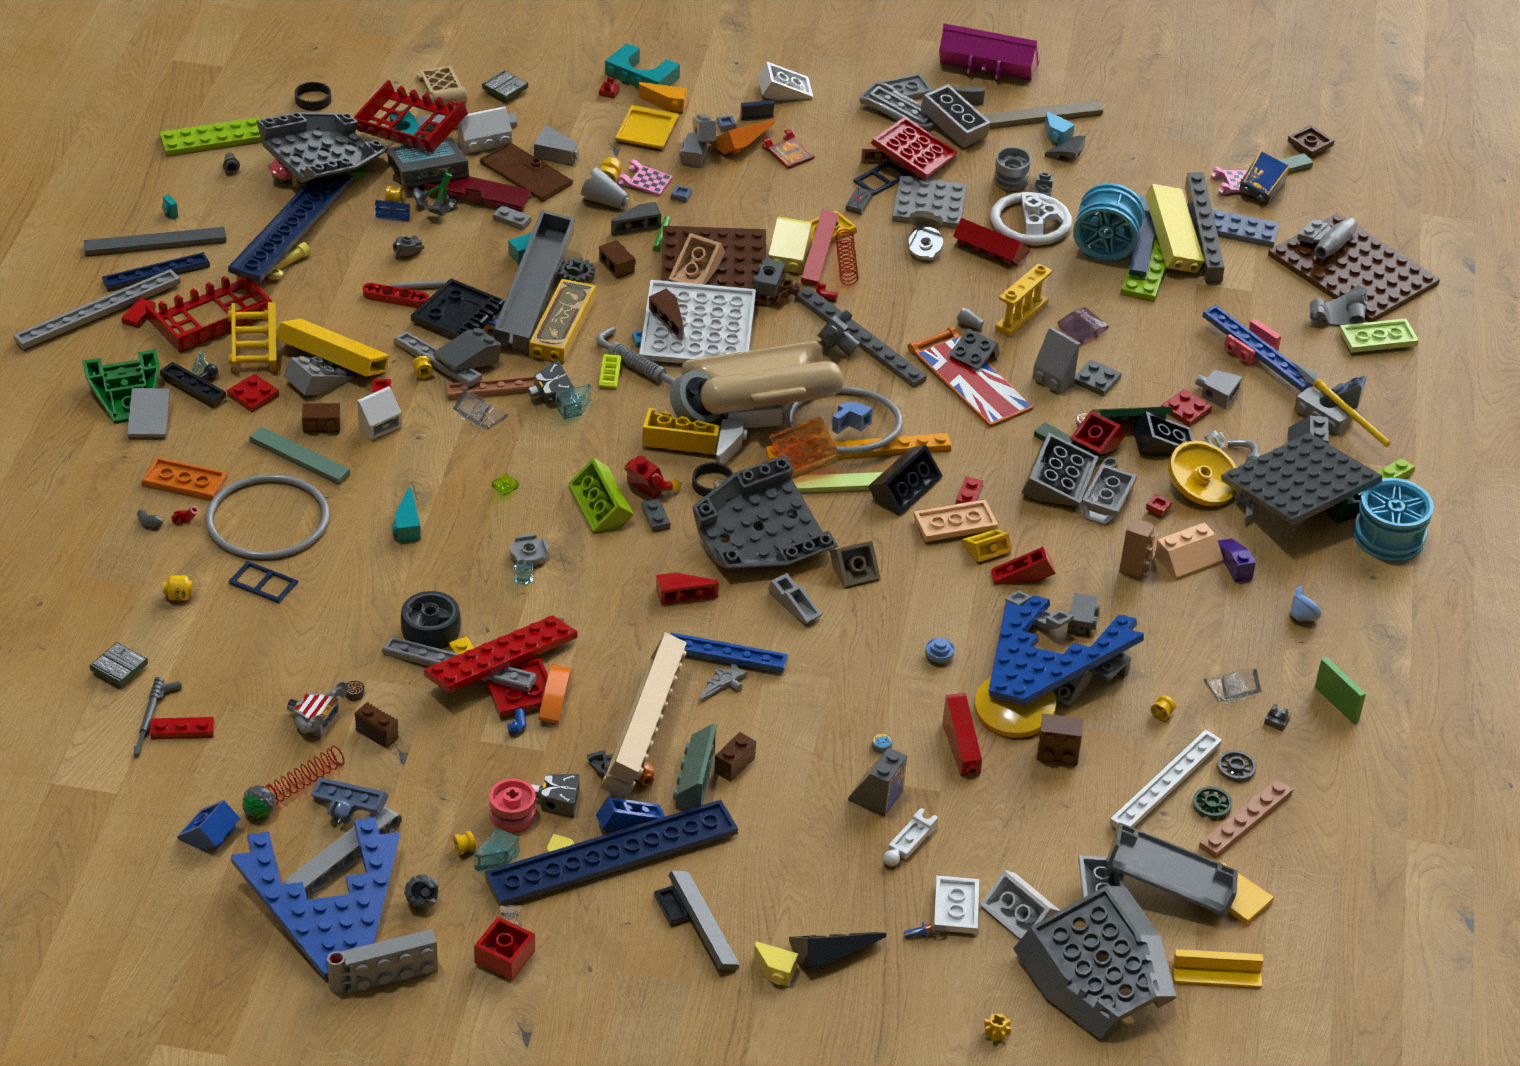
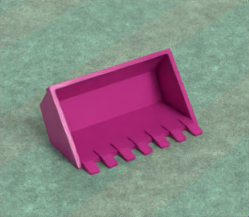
M943 23V33L939 48L940 63L968 68L967 75H971L973 69L996 73L995 80L999 81L1001 74L1032 80L1040 61L1038 41Z

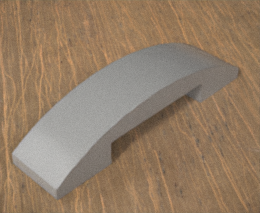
M1018 590L1007 596L1005 602L1023 606L1030 599L1031 595ZM1060 609L1054 613L1046 610L1034 625L1046 629H1057L1072 621L1074 616Z

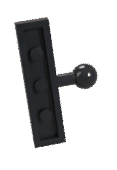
M174 362L160 370L161 377L212 406L226 398V391L206 381L207 378L212 379L218 375V368L214 364L206 365L204 372L198 376Z

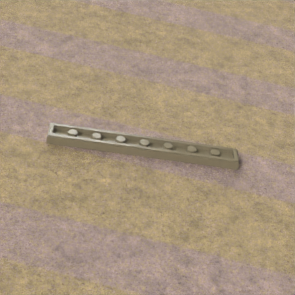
M1097 100L982 115L991 122L990 128L1044 122L1046 112L1048 111L1063 119L1102 115L1103 108Z

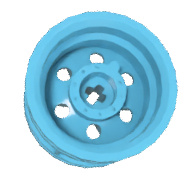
M1115 183L1098 184L1090 188L1082 197L1073 228V237L1080 250L1094 259L1104 261L1120 260L1131 254L1136 247L1145 215L1141 199L1131 189Z
M1382 478L1381 483L1362 491L1359 503L1360 512L1356 517L1353 529L1356 543L1362 550L1379 559L1404 561L1414 558L1424 548L1427 526L1430 524L1434 509L1433 500L1422 487L1413 482L1399 478Z

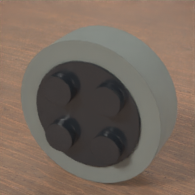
M692 370L678 377L672 383L670 402L678 418L684 416L688 417L691 422L699 420L711 423L720 417L721 414L711 413L702 405L700 398L701 388L707 380L712 379L707 373Z

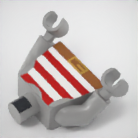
M340 681L328 693L316 694L308 692L301 701L290 699L287 704V710L294 713V724L303 734L311 733L322 738L340 713L339 697H345V691L349 687L344 681Z

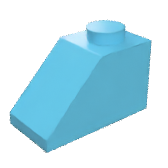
M1049 111L1046 112L1045 130L1048 140L1060 145L1073 137L1075 124Z

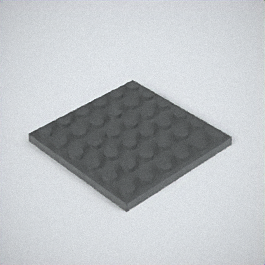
M1308 433L1249 462H1245L1237 468L1229 470L1221 475V480L1289 524L1295 525L1381 483L1382 475Z

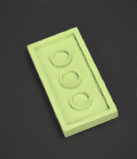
M1407 319L1340 325L1339 329L1351 353L1418 346L1419 342Z

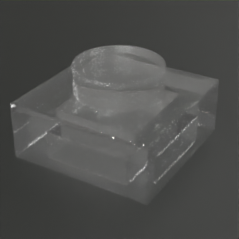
M500 906V918L522 927V906Z

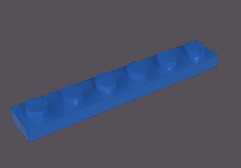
M671 632L672 636L687 642L684 648L687 656L784 673L788 660V654Z

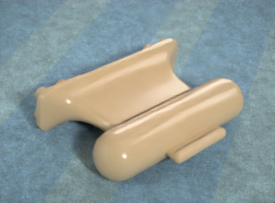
M816 341L690 359L684 362L682 366V375L692 370H699L712 377L702 386L700 398L704 408L714 414H725L832 397L838 394L844 379L842 371L837 364L823 361L822 346Z

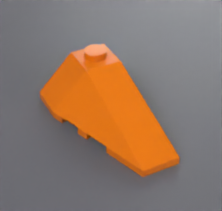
M775 119L728 130L716 136V141H708V143L723 154L731 153L736 155L741 153L742 148L747 147L775 123Z

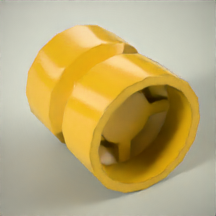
M607 157L602 161L599 169L616 183L622 171V164L613 157Z

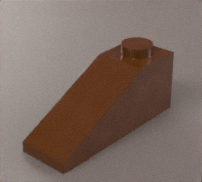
M667 288L649 296V310L680 341L683 340L684 325L677 297Z

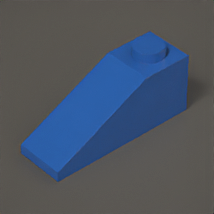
M607 797L596 813L602 830L615 832L665 817L660 804Z

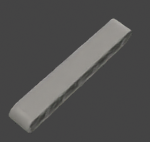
M384 805L380 814L371 813L366 817H376L380 834L394 832L402 822V816ZM351 828L289 876L282 885L303 882L307 899L362 857L355 828Z

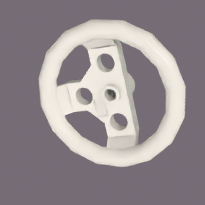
M1012 193L1000 198L991 208L990 221L995 231L1018 240L1024 245L1040 246L1052 244L1063 239L1072 226V216L1068 208L1057 199L1041 193ZM1015 203H1021L1026 234L1013 231L1003 224L1000 216L1006 207ZM1048 220H1058L1061 223V226L1056 231L1043 235V224Z

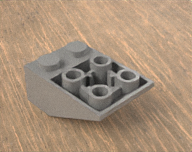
M291 357L284 377L304 395H320L353 379V376L345 367L319 357Z

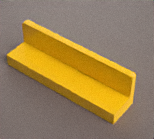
M1175 949L1173 959L1174 983L1260 989L1262 987L1261 970L1263 954Z

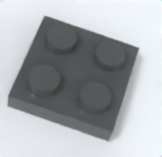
M1090 359L1075 375L1074 384L1104 397L1121 379L1122 373Z

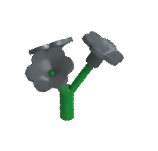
M445 173L441 184L428 192L414 188L412 195L417 205L433 214L441 216L450 210L456 209L457 201L447 195L446 189L452 175ZM440 189L437 200H435L434 205L426 206V198H428L429 195L433 192Z

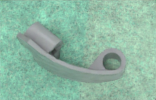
M1357 285L1343 296L1329 302H1324L1321 299L1312 300L1310 302V319L1334 326L1364 323L1367 288Z

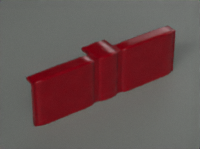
M436 169L438 172H443V171H445V170ZM471 176L450 179L446 187L447 195L450 198L466 199L472 203H483L486 206L498 209L501 206H505L519 212H523L531 194L529 189ZM442 181L425 184V190L428 192L439 186ZM440 189L432 194L439 195Z

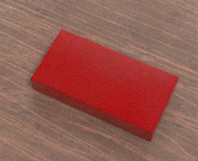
M139 298L122 316V323L138 328L146 319L145 304H149L155 309L156 303Z

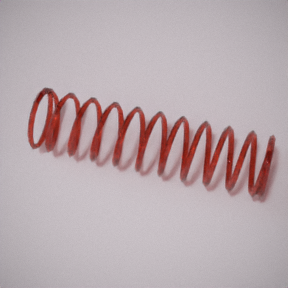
M842 229L835 235L839 277L843 284L853 285L859 279L854 234L848 229ZM842 233H847L852 236V238L849 236H841L837 239L838 235ZM842 237H848V238L851 239L850 241H849V240L838 241V240H839L840 238H842ZM854 272L851 276H843L844 273ZM856 274V276L852 280L842 279V277L848 278ZM856 279V281L852 284H846L843 282H850Z
M333 745L331 749L327 748L326 751L330 760L336 765L335 768H331V763L325 753L320 752L321 760L314 756V763L323 772L322 776H318L313 762L307 760L308 768L316 776L315 780L311 779L308 768L304 764L300 765L302 773L310 780L309 784H305L300 770L294 768L295 776L303 784L302 788L298 787L294 775L291 772H287L289 781L297 788L295 792H292L286 777L281 776L280 779L283 786L290 792L289 796L285 795L281 783L275 779L274 785L283 796L282 800H279L277 792L271 784L265 785L268 791H271V788L275 793L276 805L279 801H284L285 797L289 798L292 793L296 794L298 789L303 790L305 785L309 786L311 781L316 782L318 777L323 778L324 774H330L331 770H336L338 766H343L345 759L340 749ZM333 747H335L341 754L343 760L342 764L337 761V758L334 752L332 751ZM328 750L331 752V754H332L334 760H333V759L331 758V756L329 755ZM322 754L327 759L329 766L325 763ZM315 758L320 762L322 769L318 766ZM309 762H310V763L312 764V766L314 767L316 774H315V773L313 772V770L311 769V767H310V765H309ZM322 762L329 768V772H325ZM302 766L307 770L309 777L305 774ZM296 770H297V771L299 772V774L301 775V778H302L303 782H302V781L300 780V778L298 777V775H297V773H296ZM289 774L293 777L296 785L290 779ZM282 777L286 780L289 789L284 784ZM276 782H277V783L279 784V786L281 787L282 792H281V791L279 790V788L277 787Z

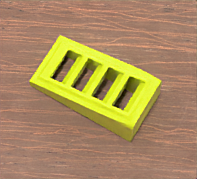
M603 355L599 388L617 389L621 370L620 355Z

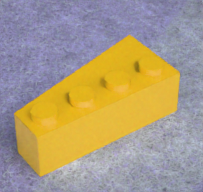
M649 407L643 425L642 446L716 455L719 442L718 425L699 420L691 422L688 417H672L669 412L663 411L661 414L655 412L654 408Z

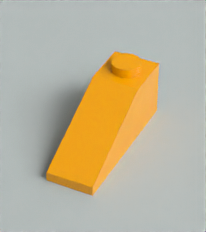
M639 82V98L667 111L684 113L687 104V88Z

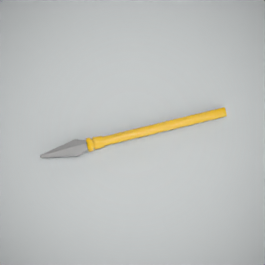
M1296 362L1293 363L1308 384L1313 385L1314 388L1329 397L1385 447L1391 444V441L1330 390L1323 380L1319 379L1317 373Z

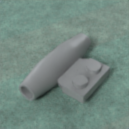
M1347 218L1330 227L1328 223H1324L1321 220H1312L1297 234V240L1311 244L1314 242L1318 243L1315 248V255L1318 258L1324 259L1337 252L1351 238L1357 228V222L1353 218Z

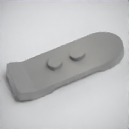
M875 82L859 96L861 104L870 105L897 121L906 117L926 131L936 126V123L920 110L922 104L896 91L894 87L886 83Z

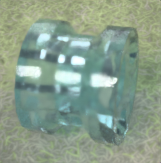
M528 560L516 562L514 565V580L519 584L531 583L533 581L532 562Z

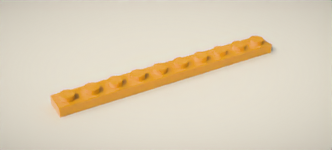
M948 433L896 437L882 448L857 454L830 453L805 444L766 446V455L768 461L786 455L791 463L904 454L912 447L925 444L930 452L951 451V442ZM883 438L820 443L851 447L871 444Z

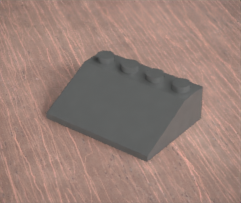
M1048 432L1039 448L1021 493L1041 502L1079 506L1098 456Z

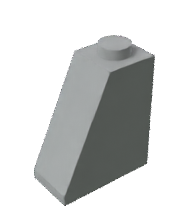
M544 126L534 143V157L573 165L575 159L579 157L577 142L549 126Z

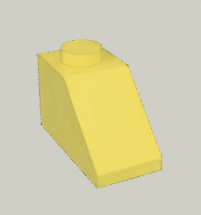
M756 941L754 960L767 981L789 987L797 969L798 953Z

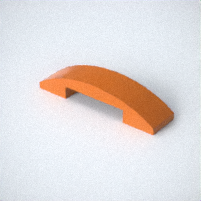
M551 664L538 720L559 723L571 667Z

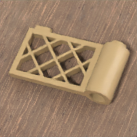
M452 66L420 70V73H417L419 80H423L433 103H435L434 100L437 97L442 98L445 106H447L450 100L454 101L455 104H459L460 101L467 102L465 87L461 86Z

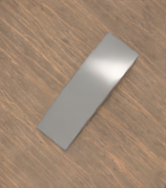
M788 573L771 581L768 587L770 592L797 619L807 624L822 616V613L801 584L796 586Z

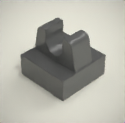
M1274 704L1268 712L1264 724L1283 731L1290 720L1291 713L1288 712L1287 708L1282 710L1277 708V704Z

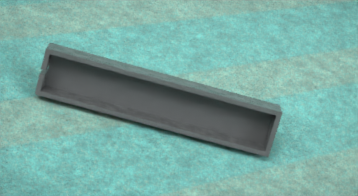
M541 210L494 328L493 337L501 343V346L508 348L510 345L512 349L528 352L529 342L539 324L571 241L575 218Z

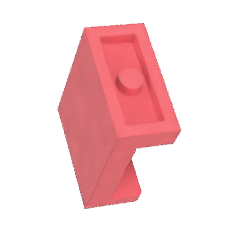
M1256 319L1251 320L1249 330L1275 350H1279L1281 335ZM1230 334L1226 336L1225 350L1249 366L1260 361L1255 357L1253 349Z

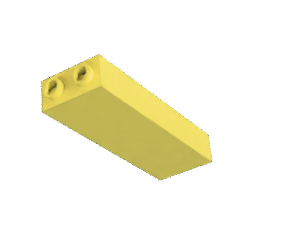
M1152 184L1145 198L1166 268L1197 273L1204 263V258L1183 190Z

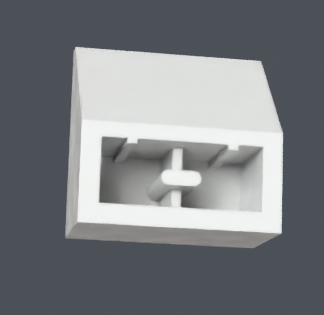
M390 387L357 400L359 429L370 440L402 427V412Z

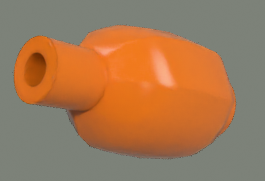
M646 761L644 766L641 765L644 770L639 780H636L644 786H649L654 782L655 772L652 765Z

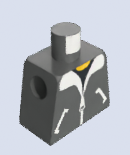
M558 360L534 375V386L528 388V393L531 398L540 395L544 403H551L572 398L574 396V386Z
M548 774L545 776L543 786L531 785L535 790L536 798H541V809L543 811L574 818L580 789V774Z

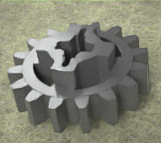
M576 257L573 259L567 258V261H562L557 276L559 281L566 279L581 283H591V279H594L595 267H593V263H589V260L583 261L582 257L580 259Z

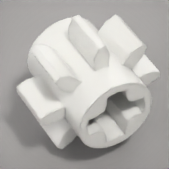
M1214 430L1203 436L1206 440L1204 442L1220 449L1225 446L1223 444L1225 437L1222 432L1217 433Z

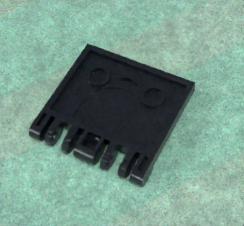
M451 278L411 314V321L455 339L465 331L475 328L484 329L494 319L495 315L501 312L505 300Z

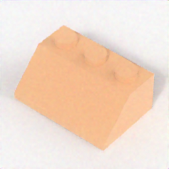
M1205 522L1157 539L1154 557L1176 580L1218 565L1224 561L1216 534Z

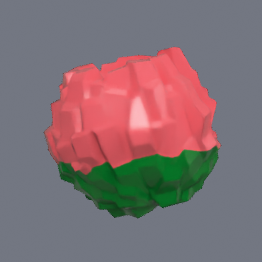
M275 158L270 165L272 177L277 182L286 183L291 181L292 173Z

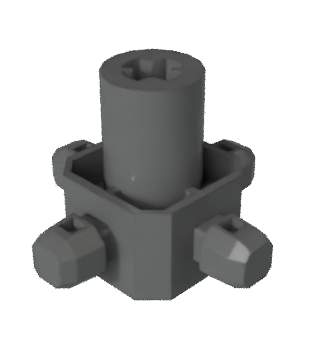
M846 310L840 315V319L834 315L817 335L822 339L818 341L822 346V351L827 348V344L831 348L836 345L846 355L850 356L859 346L860 342L847 332L850 327L845 323L849 322L853 315Z

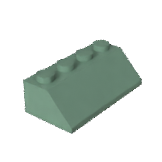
M711 724L692 734L690 743L685 745L684 755H686V758L682 757L681 770L683 771L678 773L677 785L679 787H675L673 793V800H676V809L688 810L703 805L715 756L717 724Z

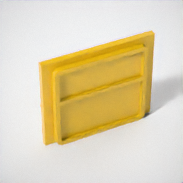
M631 105L615 140L663 149L679 114Z

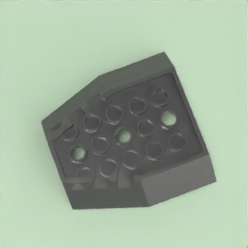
M293 112L291 114L257 120L263 147L302 183L345 174L361 167L387 151V148L379 140L370 142L362 140L356 134L358 121L349 113Z
M786 455L735 472L693 505L692 509L698 534L715 564L726 569L788 566L838 547L830 531L823 532L792 480L794 469ZM793 513L796 516V518L791 519L787 516V514ZM759 525L763 528V530H755L753 526ZM725 537L729 542L723 543L719 539Z
M1105 886L1031 926L1013 948L1045 998L1100 1040L1118 1031L1120 1020L1154 1002L1156 1007L1160 1008L1177 998L1161 936L1127 887ZM1078 921H1083L1086 924L1080 929L1074 927V924ZM1101 954L1109 957L1104 962H1100L1096 958ZM1129 988L1132 992L1124 996L1120 994V990Z

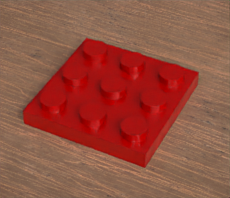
M541 658L523 661L511 666L512 668L537 675V680L529 692L495 684L486 679L485 683L500 718L514 715V711L517 709H523L524 712L541 708L548 679V673Z

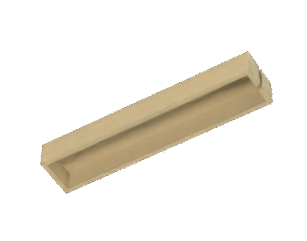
M666 632L649 659L600 787L621 799L624 798L627 792H632L636 783L634 779L639 780L644 770L641 765H645L649 756L646 752L649 753L654 742L651 739L655 738L659 729L656 726H659L663 715L660 713H663L667 707L668 702L665 700L669 699L673 691L670 687L674 686L677 680L675 674L679 673L682 666L681 663L687 653L684 651L687 642Z

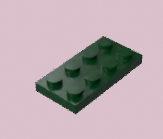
M1172 407L1092 409V411L1109 420H1113V417H1115V420H1130L1131 416H1133V419H1140L1145 411L1166 418V414H1172Z

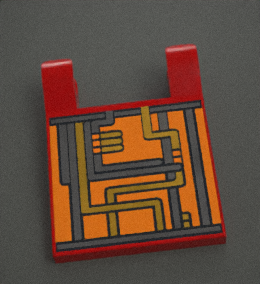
M791 129L784 131L786 133L783 136L785 141L774 145L769 137L763 139L765 142L762 144L763 149L769 150L787 169L815 158L794 136Z

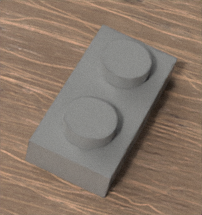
M501 206L493 214V220L523 230L531 222V216Z

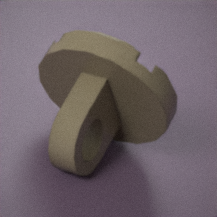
M928 211L910 213L909 222L916 226L915 231L923 230L924 227H931L936 230L942 228L943 219L941 216H938V218L934 217V214Z

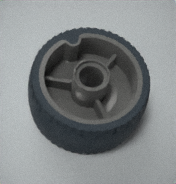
M424 591L414 594L404 602L401 610V629L405 640L442 649L448 647L449 642L456 640L459 636L461 627L460 610L458 603L450 595L439 591Z

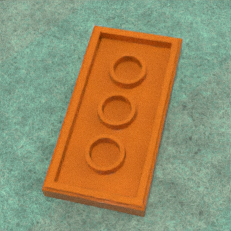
M156 457L141 482L144 487L212 501L228 478V474L224 471Z

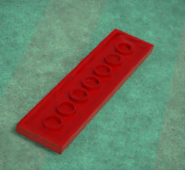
M553 615L548 616L545 619L531 623L507 635L500 636L488 643H483L481 646L436 663L424 669V676L450 693L578 638V632Z

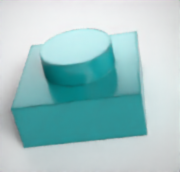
M169 194L163 196L162 209L164 213L168 214L172 219L177 218L178 208L176 201Z

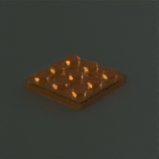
M821 416L769 436L777 456L786 455L793 467L792 479L842 460Z

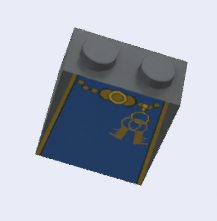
M1260 151L1242 178L1239 189L1245 194L1256 197L1258 201L1269 204L1285 184L1290 166Z
M888 748L868 769L848 797V801L886 816L904 790L907 755Z

